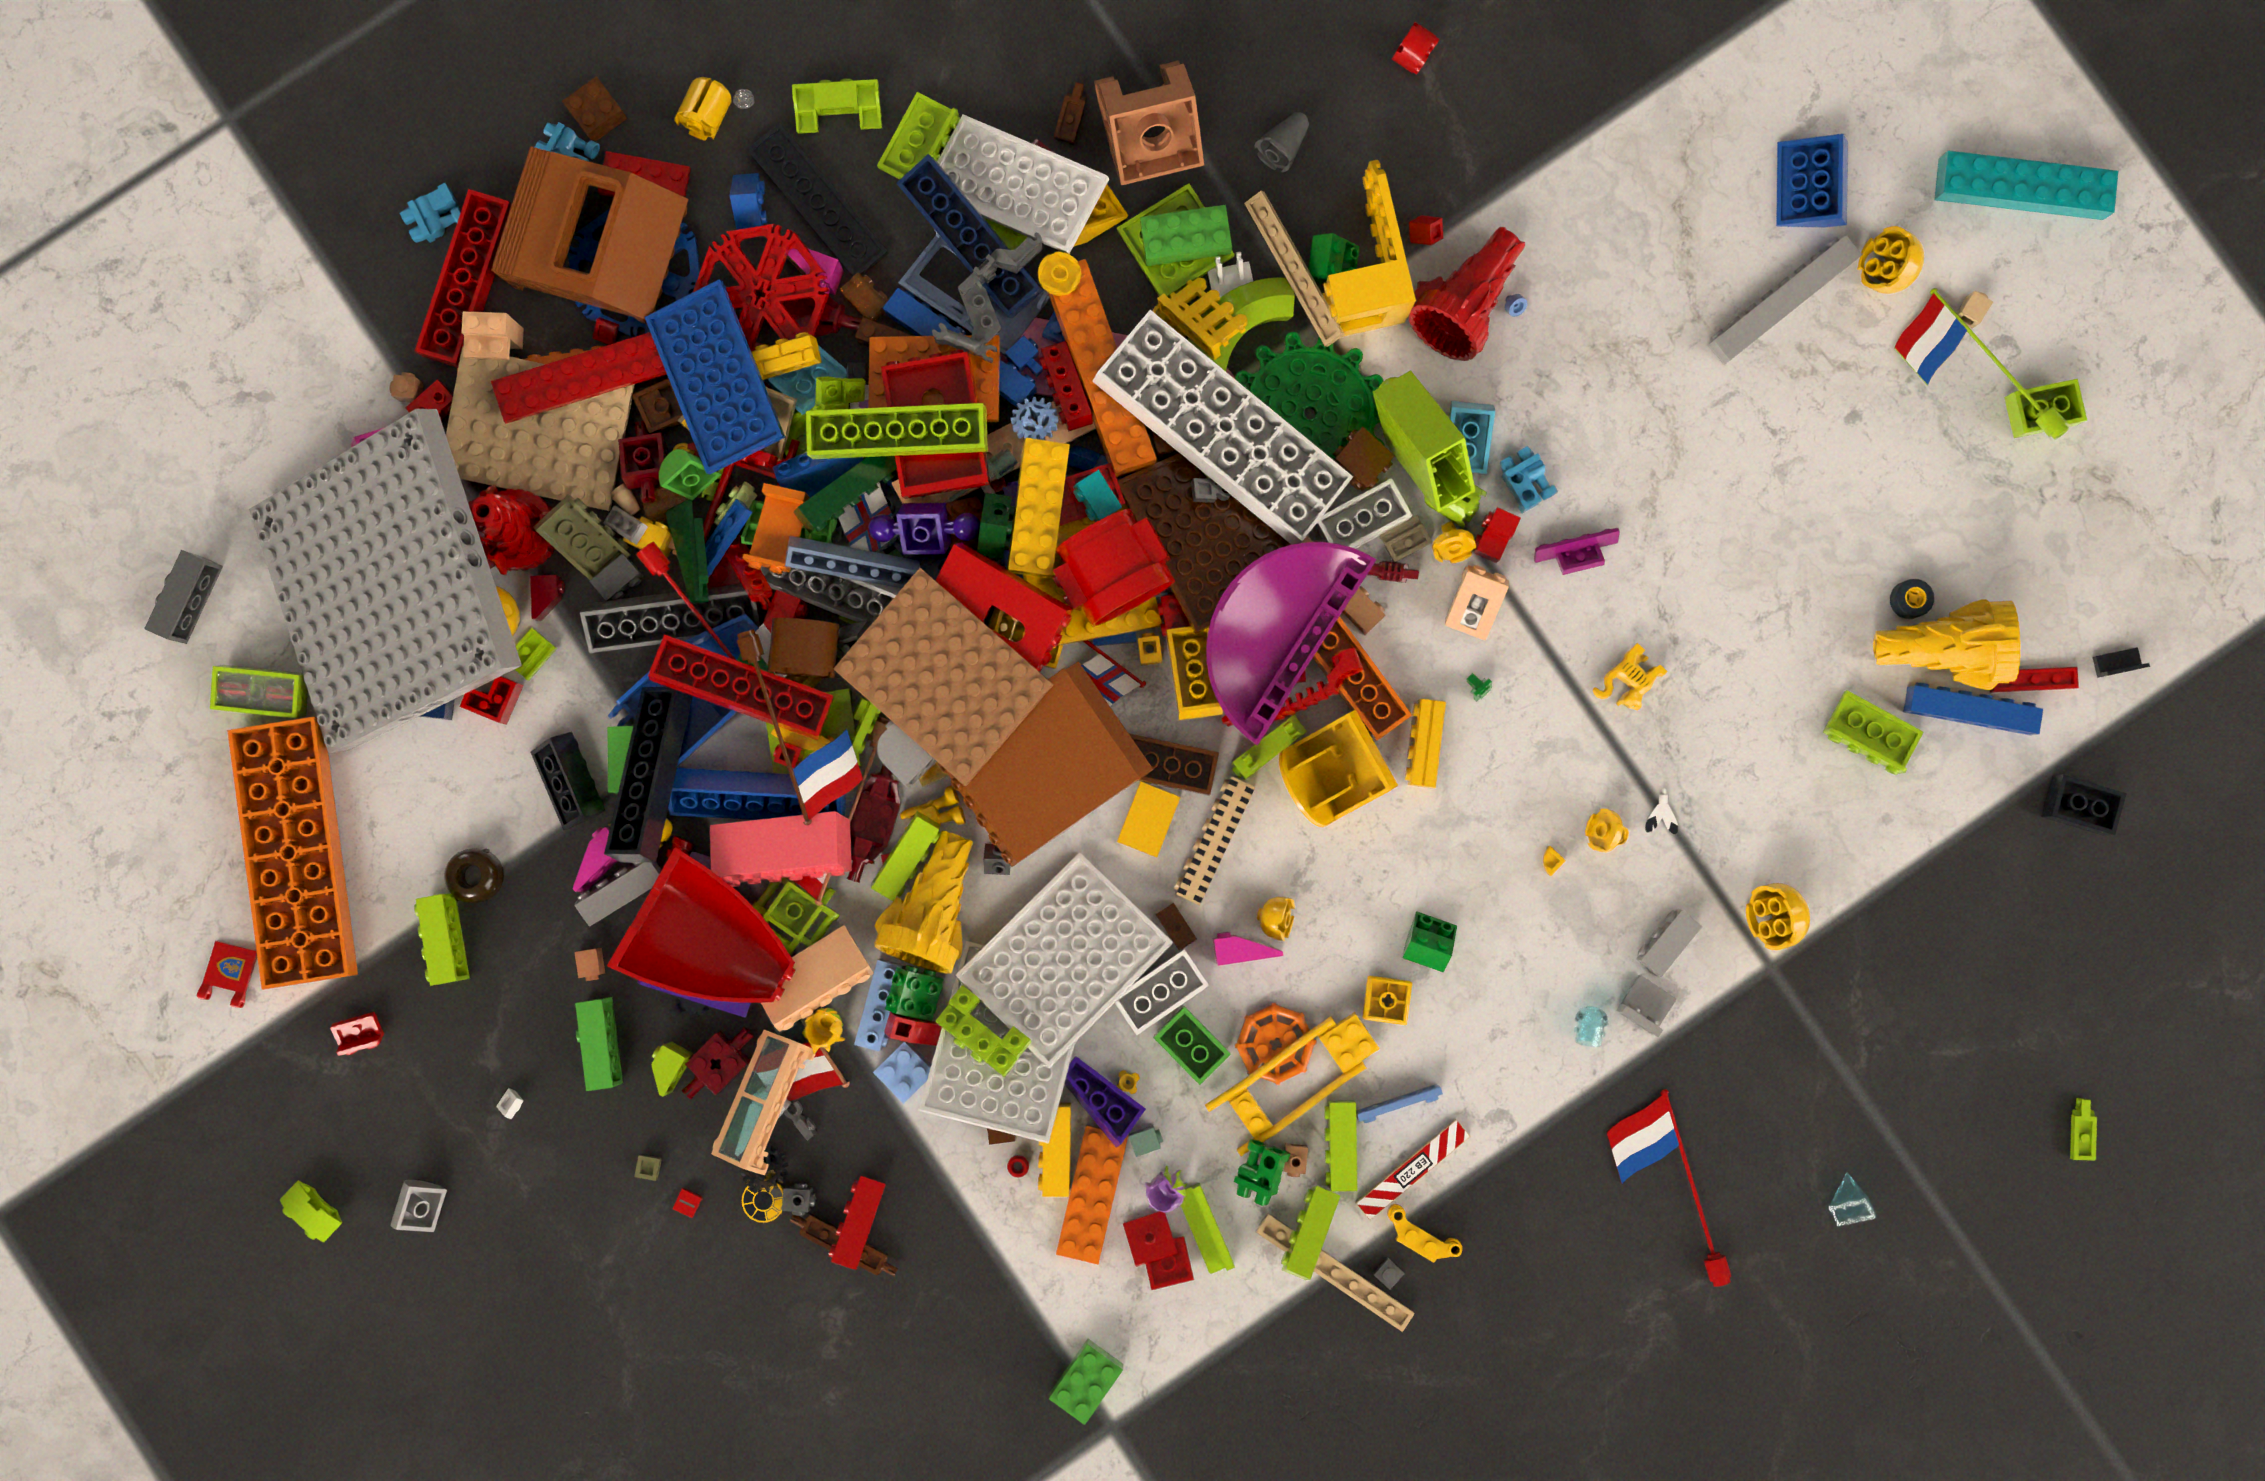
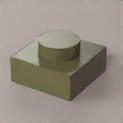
M640 1154L634 1177L657 1181L662 1158Z

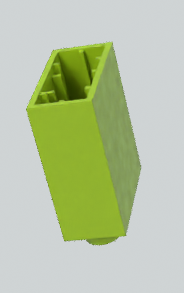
M1410 370L1400 377H1390L1382 382L1379 388L1373 391L1386 446L1395 455L1396 459L1435 510L1440 512L1475 492L1465 437Z

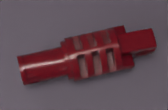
M1382 561L1374 563L1367 575L1377 576L1379 580L1406 583L1407 578L1418 580L1419 570L1408 569L1409 564Z

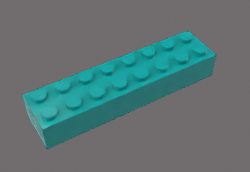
M1947 151L1938 159L1934 200L2104 220L2115 213L2119 171Z

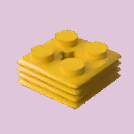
M1369 975L1366 985L1363 1019L1407 1025L1412 982ZM1386 994H1389V997L1393 999L1392 1003H1388V1006H1385V1003L1382 1002V998H1385Z

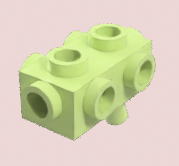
M745 481L739 487L735 486L728 495L731 497L726 504L722 503L715 513L718 515L715 518L714 524L719 525L735 499L742 501L749 508L752 501L757 497V494L753 492L755 488Z

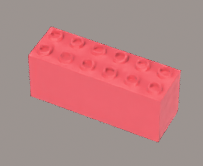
M835 811L817 813L811 818L812 823L810 825L803 823L805 822L803 815L710 825L711 871L732 887L740 886L742 882L756 885L761 884V880L781 882L782 878L802 880L803 876L822 878L824 874L831 873L832 876L845 875V872L852 871L850 819Z

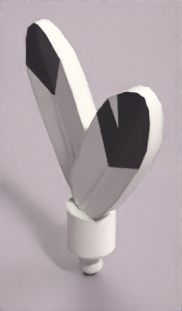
M1665 788L1659 794V804L1651 812L1645 823V831L1647 833L1655 830L1661 819H1663L1668 831L1672 834L1678 832V824L1668 805V795H1666Z

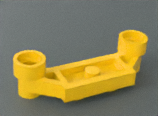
M1393 1204L1389 1206L1387 1216L1394 1224L1397 1232L1395 1239L1433 1263H1435L1436 1259L1458 1257L1461 1255L1462 1244L1458 1239L1448 1238L1443 1242L1409 1222L1401 1205ZM1396 1212H1401L1398 1218L1394 1217ZM1457 1246V1250L1452 1252L1451 1248Z

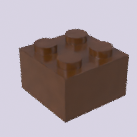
M597 76L562 101L590 140L594 142L627 119Z

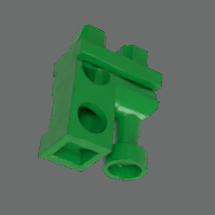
M1250 1139L1248 1143L1249 1157L1247 1162L1238 1168V1175L1234 1179V1182L1238 1184L1236 1194L1243 1198H1249L1251 1192L1255 1191L1257 1193L1254 1202L1258 1205L1266 1206L1269 1204L1271 1196L1278 1193L1282 1171L1291 1153L1275 1146L1266 1148L1265 1143ZM1259 1154H1262L1260 1164L1258 1165Z

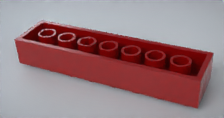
M468 189L415 348V352L422 357L459 367L462 346H464L462 315L463 312H483L495 276L491 269L512 206L510 201Z
M664 634L648 674L650 681L773 724L755 667ZM760 669L779 727L818 741L833 702V695Z

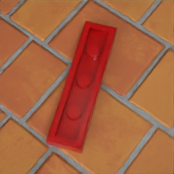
M2078 668L2019 669L2015 681L1998 683L1990 690V693L2079 688Z

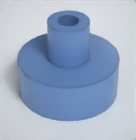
M1521 294L1509 295L1505 299V310L1512 317L1521 315L1527 308V300Z

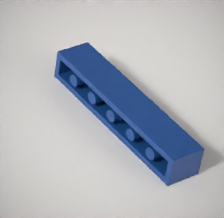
M1916 683L1914 686L1907 687L1904 713L2030 736L2040 734L2043 708H2037L2035 703L2022 702V705L2015 704L2013 699L2001 698L1999 701L1994 700L1991 695L1980 694L1977 697L1972 696L1970 691L1958 690V693L1950 692L1951 688L1941 686L1933 689L1929 688V684Z

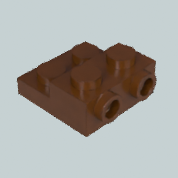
M669 378L632 395L650 434H655L670 426L674 428L681 424L677 420L683 413Z

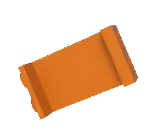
M764 483L762 492L766 498L750 554H744L743 559L749 563L748 566L755 569L766 567L773 573L782 574L783 571L790 573L791 567L785 566L789 536L800 538L803 527L794 511L810 497L806 492Z

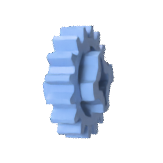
M1033 397L1032 402H1029L1027 398L1024 399V405L1018 403V410L1012 411L1014 417L1011 418L1013 431L1017 432L1018 438L1024 437V439L1045 440V436L1052 438L1051 430L1057 431L1056 424L1059 423L1058 416H1056L1057 410L1056 408L1052 409V403L1045 404L1044 398L1037 402L1036 397Z

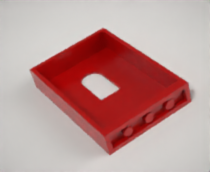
M964 350L951 351L950 355L942 356V353L931 354L927 359L912 357L908 359V362L904 363L890 361L886 363V366H881L887 407L923 406V394L929 389L939 390L943 395L945 405L978 403L970 355L968 352H964ZM986 452L895 456L901 497L904 499L991 485Z
M963 543L953 545L936 579L937 583L982 622L991 605L1019 620L1025 628V635L1020 641H1011L993 629L991 630L1039 672H1041L1043 666L1050 662L1052 658L1050 653L1053 647L1060 643L1062 639L1060 634L1063 628H1066L1072 620L1070 614L1073 608Z

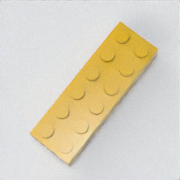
M1025 438L1023 442L1007 570L1012 573L1051 578L1053 575L1070 444Z

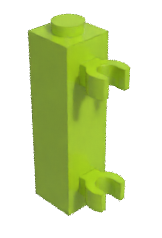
M1295 715L1291 716L1265 736L1258 746L1255 744L1232 762L1234 766L1231 768L1239 779L1241 777L1244 780L1247 779L1283 749L1304 735L1307 730Z

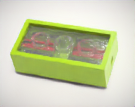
M231 665L212 667L210 709L288 718L306 717L308 689L302 673Z

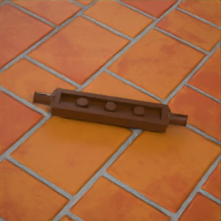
M810 1214L806 1219L792 1215L790 1222L801 1227V1236L829 1251L832 1244L837 1245L839 1236L836 1235L837 1227L813 1214ZM868 1243L865 1244L858 1266L875 1275L880 1274L883 1270L893 1277L898 1268L887 1263V1253Z

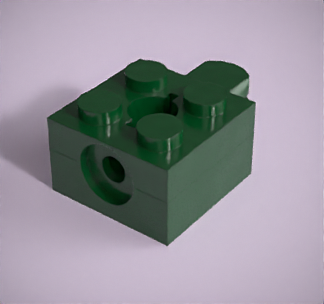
M985 493L977 552L988 559L994 557V561L998 562L999 558L1003 559L1004 550H1009L1010 537H1006V535H1011L1013 521H1009V519H1013L1015 506H1011L1012 496Z

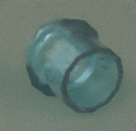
M1587 1006L1581 1008L1574 1018L1578 1022L1577 1027L1574 1029V1032H1576V1043L1590 1047L1602 1046V1039L1606 1035L1604 1027L1609 1025L1606 1013L1597 1007Z

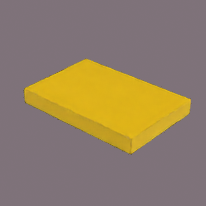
M1140 781L1117 842L1158 857L1181 797Z

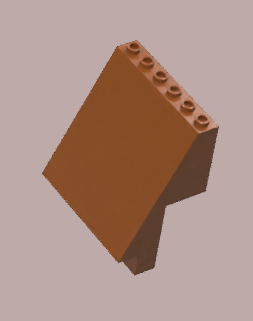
M1079 661L1067 669H1061L1048 679L1054 684L1052 688L967 786H964L938 763L944 773L947 772L951 778V784L954 789L960 791L963 795L965 805L976 814L978 824L981 827H985L992 844L998 846L1002 852L1003 860L1010 864L1011 867L1073 827L1086 815L1153 770Z

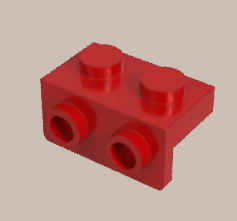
M375 1012L332 1023L330 1027L338 1044L336 1051L338 1056L344 1054L351 1055L365 1048H375L380 1044L384 1035Z

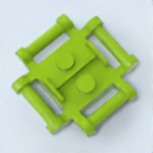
M782 878L781 882H770L758 901H754L752 904L763 915L767 923H773L794 938L790 942L773 930L790 955L793 954L800 942L809 947L819 941L834 920L837 921L840 916L839 913L827 906V903L836 892L833 888L826 887L821 901L823 904L818 906L815 904L816 899L788 878ZM780 883H783L785 885L769 909H766L764 906ZM824 912L827 916L811 939L805 936L820 913Z

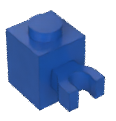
M1023 335L1005 352V358L1018 368L1019 373L1026 367L1036 377L1043 372V368L1035 361L1039 356V347L1033 339H1027Z

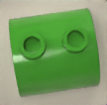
M676 449L669 453L662 462L659 470V482L661 487L693 501L722 474L720 470L707 474L700 457L685 450Z

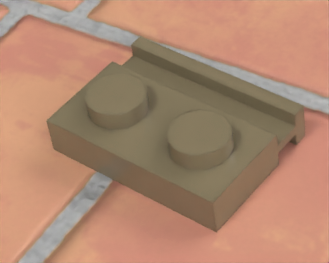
M1418 515L1379 536L1393 562H1398L1432 543Z

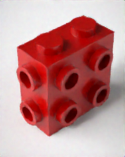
M1175 595L1161 596V602L1157 603L1159 615H1163L1164 623L1160 624L1162 637H1167V629L1190 627L1191 625Z

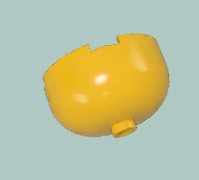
M1898 226L1884 228V232L1874 239L1870 238L1861 251L1862 256L1859 258L1857 270H1862L1861 282L1879 293L1892 294L1906 289L1917 279L1924 264V249L1920 240L1911 232ZM1873 251L1886 258L1884 262L1877 258H1871L1864 267L1867 256ZM1867 274H1869L1870 276H1872V277H1874V278H1876V279H1878V280H1880V281H1882V282H1884V283H1880V284H1879V283L1873 282V281L1868 277Z
M1771 883L1757 887L1751 892L1750 903L1746 904L1747 923L1753 936L1759 937L1766 948L1770 950L1785 949L1796 945L1805 937L1810 926V911L1806 900L1795 888L1783 883ZM1772 914L1773 919L1765 920L1760 923H1758L1756 919V915L1759 917H1764Z

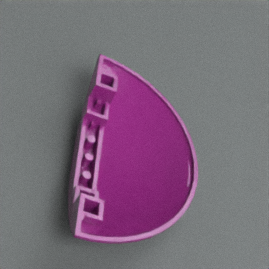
M1305 542L1293 544L1267 553L1252 562L1238 574L1224 591L1215 608L1208 630L1206 645L1208 674L1214 694L1225 715L1246 738L1257 746L1334 623L1354 596L1377 559L1352 547L1336 543Z

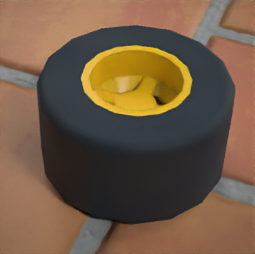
M1909 579L1899 583L1890 594L1892 610L1904 619H1914L1923 616L1932 609L1934 604V592L1931 586L1920 579Z

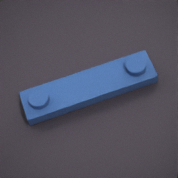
M1435 1084L1356 1110V1116L1359 1121L1369 1123L1375 1121L1376 1116L1426 1100V1103L1439 1099L1438 1096L1443 1093L1441 1087Z

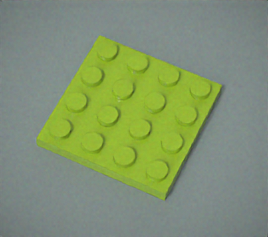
M1190 184L1185 185L1117 227V231L1158 296L1164 293L1169 297L1171 293H1176L1186 287L1188 280L1194 281L1216 268V256L1146 266L1140 217L1205 208ZM1231 250V254L1221 255L1220 263L1223 264L1233 258V251Z

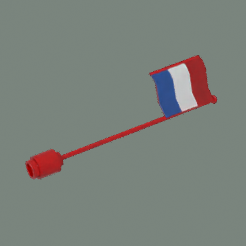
M1663 1089L1661 1096L1646 1108L1620 1120L1606 1132L1621 1184L1635 1172L1661 1160L1679 1146L1711 1252L1704 1259L1709 1280L1713 1282L1715 1287L1731 1283V1273L1725 1255H1720V1252H1715L1667 1094L1669 1091Z

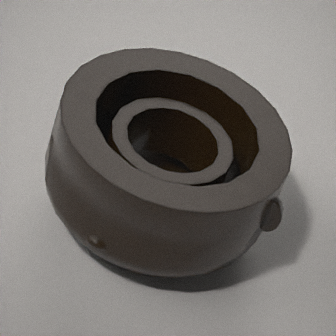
M487 848L465 849L458 852L449 860L444 873L446 887L455 897V900L467 903H478L491 899L500 890L504 878L501 862ZM472 865L477 866L481 872V879L475 886L469 885L465 879L466 870Z

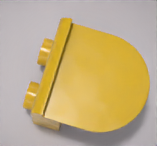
M1356 709L1283 749L1279 754L1280 772L1290 796L1304 816L1318 827L1328 826L1337 819L1398 786Z

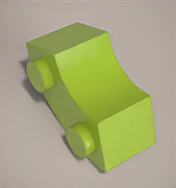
M299 1180L280 1199L284 1207L282 1209L283 1213L302 1227L310 1239L315 1240L317 1238L325 1242L342 1224L338 1211L326 1203L319 1196L315 1188Z

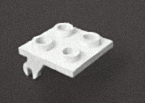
M1241 251L1236 252V265L1222 267L1220 256H1216V268L1208 271L1211 290H1217L1220 298L1229 291L1253 281L1249 261L1243 262Z

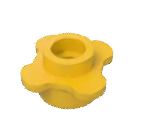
M1125 1070L1120 1071L1118 1074L1120 1079L1116 1087L1130 1094H1135L1137 1092L1136 1084L1140 1079L1137 1073H1127Z

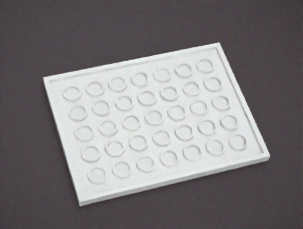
M1079 852L956 974V977L1009 1030L1015 1026L1030 1038L1032 1042L1027 1048L1045 1066L1050 1068L1173 942Z
M966 941L958 972L984 945ZM957 977L950 999L962 985L965 986ZM981 1001L970 1013L1001 1039L1010 1031ZM942 1028L919 1111L1049 1143L1075 1043L1050 1068L1045 1066L1026 1048L1004 1078L983 1060L981 1063L977 1062L970 1056L971 1050L966 1046L964 1049H961L953 1042L955 1037Z

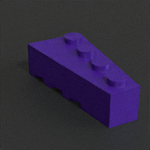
M1075 1056L1071 1060L1064 1083L1065 1086L1117 1148L1125 1140L1146 1108Z

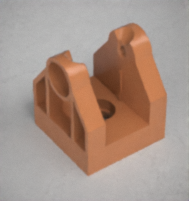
M1179 61L1159 65L1164 81L1162 86L1127 95H1122L1119 82L1114 80L1113 76L1095 80L1098 104L1121 185L1204 166L1196 97L1184 64H1179ZM1151 127H1165V130L1156 137L1148 138L1143 136Z

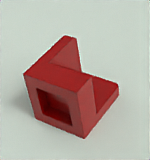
M1421 215L1409 222L1410 242L1433 245L1444 239L1442 218Z

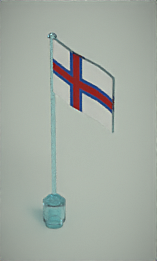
M1009 449L1001 450L987 460L989 476L991 478L996 477L999 480L1015 468L1014 465L1018 462ZM880 483L877 485L879 488L871 495L867 493L862 495L861 502L853 508L848 505L844 508L845 513L839 517L851 548L881 553L900 539V535H895L890 541L878 542L869 533V523L873 517L885 514L893 518ZM969 489L960 490L943 503L954 501Z

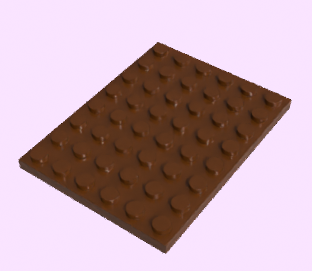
M1178 453L1117 481L1125 503L1133 511L1135 519L1139 522L1147 518L1152 523L1171 560L1166 564L1175 579V582L1170 587L1192 629L1197 634L1209 628L1220 598L1242 570L1265 554L1292 544L1232 495L1228 500L1217 498L1214 503L1193 502L1191 481L1193 478H1208L1198 467Z

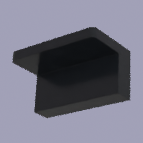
M2138 647L2092 657L2097 678L2150 667V663L2142 664Z

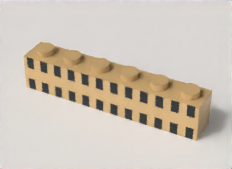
M1231 777L1230 780L1225 779L1220 789L1224 793L1220 800L1216 798L1211 808L1214 814L1211 820L1206 819L1202 827L1205 833L1202 839L1197 838L1193 846V850L1196 852L1193 858L1188 857L1183 868L1186 870L1183 878L1179 877L1174 887L1177 890L1176 895L1200 906L1255 787L1234 777Z

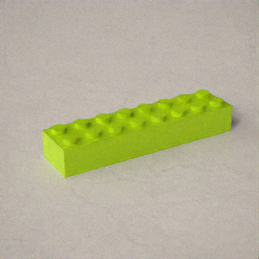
M983 403L806 411L807 456L812 459L988 452L987 408Z

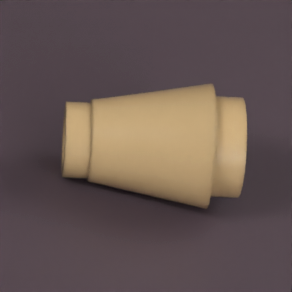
M625 483L611 492L612 499L626 513L633 516L641 510L632 490L628 489Z

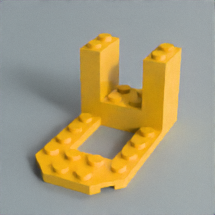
M1379 160L1369 161L1368 167L1365 170V176H1363V185L1367 193L1366 214L1368 217L1371 216L1372 224H1370L1371 235L1376 237L1375 251L1377 257L1381 258L1382 263L1328 275L1327 283H1324L1325 293H1322L1329 305L1331 317H1335L1336 323H1339L1345 334L1344 336L1405 323L1416 301L1384 169H1378L1381 168Z

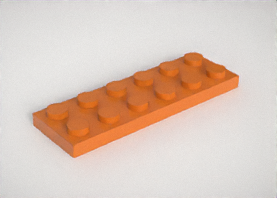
M1086 1125L1056 1255L1099 1264L1128 1135L1122 1144L1116 1148L1100 1128Z

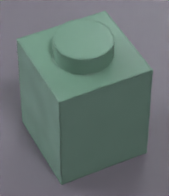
M1154 1125L1129 1133V1139L1136 1157L1161 1149L1160 1143L1163 1142L1160 1130H1155Z

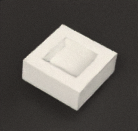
M508 1088L496 1107L504 1117L512 1119L520 1109L523 1099L515 1090Z

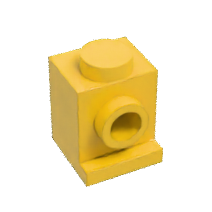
M1154 633L1141 634L1142 638H1138L1141 666L1162 663L1159 636H1155ZM1150 645L1154 648V651L1147 653L1145 648Z

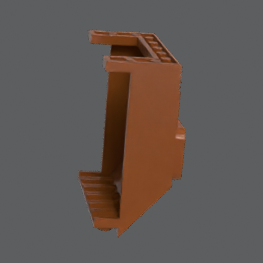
M530 146L491 270L515 289L523 291L524 287L632 316L640 323L647 325L645 317L656 312L655 305L657 299L662 294L661 286L663 280L668 275L669 260L674 256V244L676 238L680 236V225L682 219L687 214L689 199L633 173ZM591 185L614 191L615 195L590 273L566 268L564 263L588 187Z

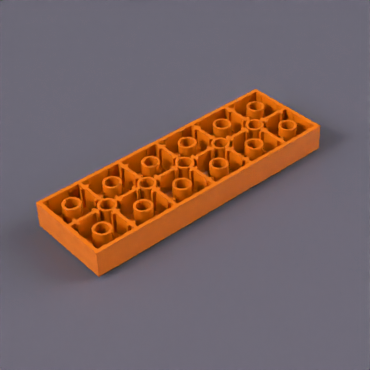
M317 717L227 730L262 990L358 975L329 755Z

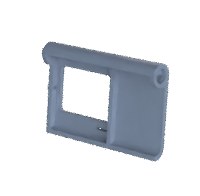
M934 230L936 236L898 283L973 334L974 328L965 306L919 275L941 247L954 253L937 231ZM1046 290L1013 318H1009L988 294L1001 326V330L996 334L1000 337V353L1005 355V352L1019 340L1050 299Z

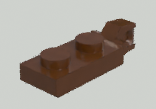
M1075 82L1073 93L1068 92L1067 96H1065L1055 129L1054 139L1075 144L1086 105V97L1082 96L1084 84Z

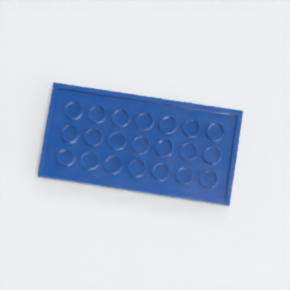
M719 279L645 317L707 474H712L786 438L723 281Z

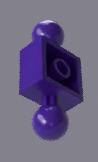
M903 503L896 514L897 522L888 515L880 514L871 519L868 528L871 537L878 542H887L895 535H900L903 554H945L951 544L950 534H955L963 541L974 540L979 535L981 523L971 513L960 514L954 521H948L945 503Z

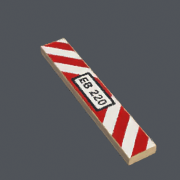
M1456 1119L1453 1120L1355 1203L1367 1218L1371 1220L1471 1136Z

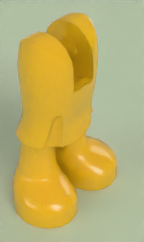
M952 785L945 788L943 796L935 800L930 799L924 804L910 807L900 813L901 820L912 818L918 811L940 824V826L942 823L954 821L957 825L966 823L961 805L942 813L938 811V809L960 803L958 794Z

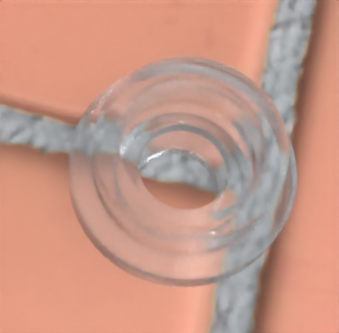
M740 89L735 92L733 103L741 109H747L754 105L755 98L751 91Z

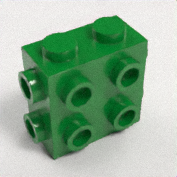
M906 965V968L897 967L892 977V986L886 999L885 1010L898 1015L932 1021L937 1010L936 1005L943 988L944 979L937 977V972L928 969L918 972L919 968Z

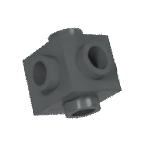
M985 843L983 858L984 874L1010 875L1011 865L1003 860L1002 852L997 845Z
M798 1182L794 1183V1186L787 1185L783 1188L782 1211H792V1215L803 1216L805 1212L811 1210V1207H815L816 1193H813V1187H807V1183Z

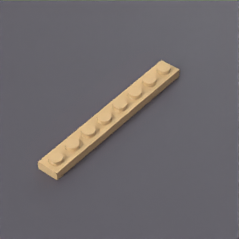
M1260 191L1244 204L1324 346L1328 347L1345 334L1339 323H1336L1335 317H1331L1328 303L1264 191Z
M1268 1213L1256 1230V1233L1284 1252L1289 1251L1291 1245L1289 1238L1293 1229ZM1321 1249L1314 1272L1403 1332L1415 1313Z

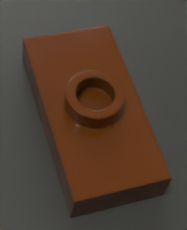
M1174 903L1155 914L1179 951L1197 940Z

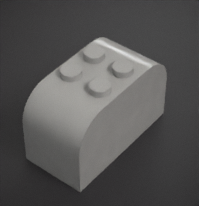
M889 721L885 726L887 730L880 736L877 744L878 756L882 763L905 786L910 788L937 761L895 723Z

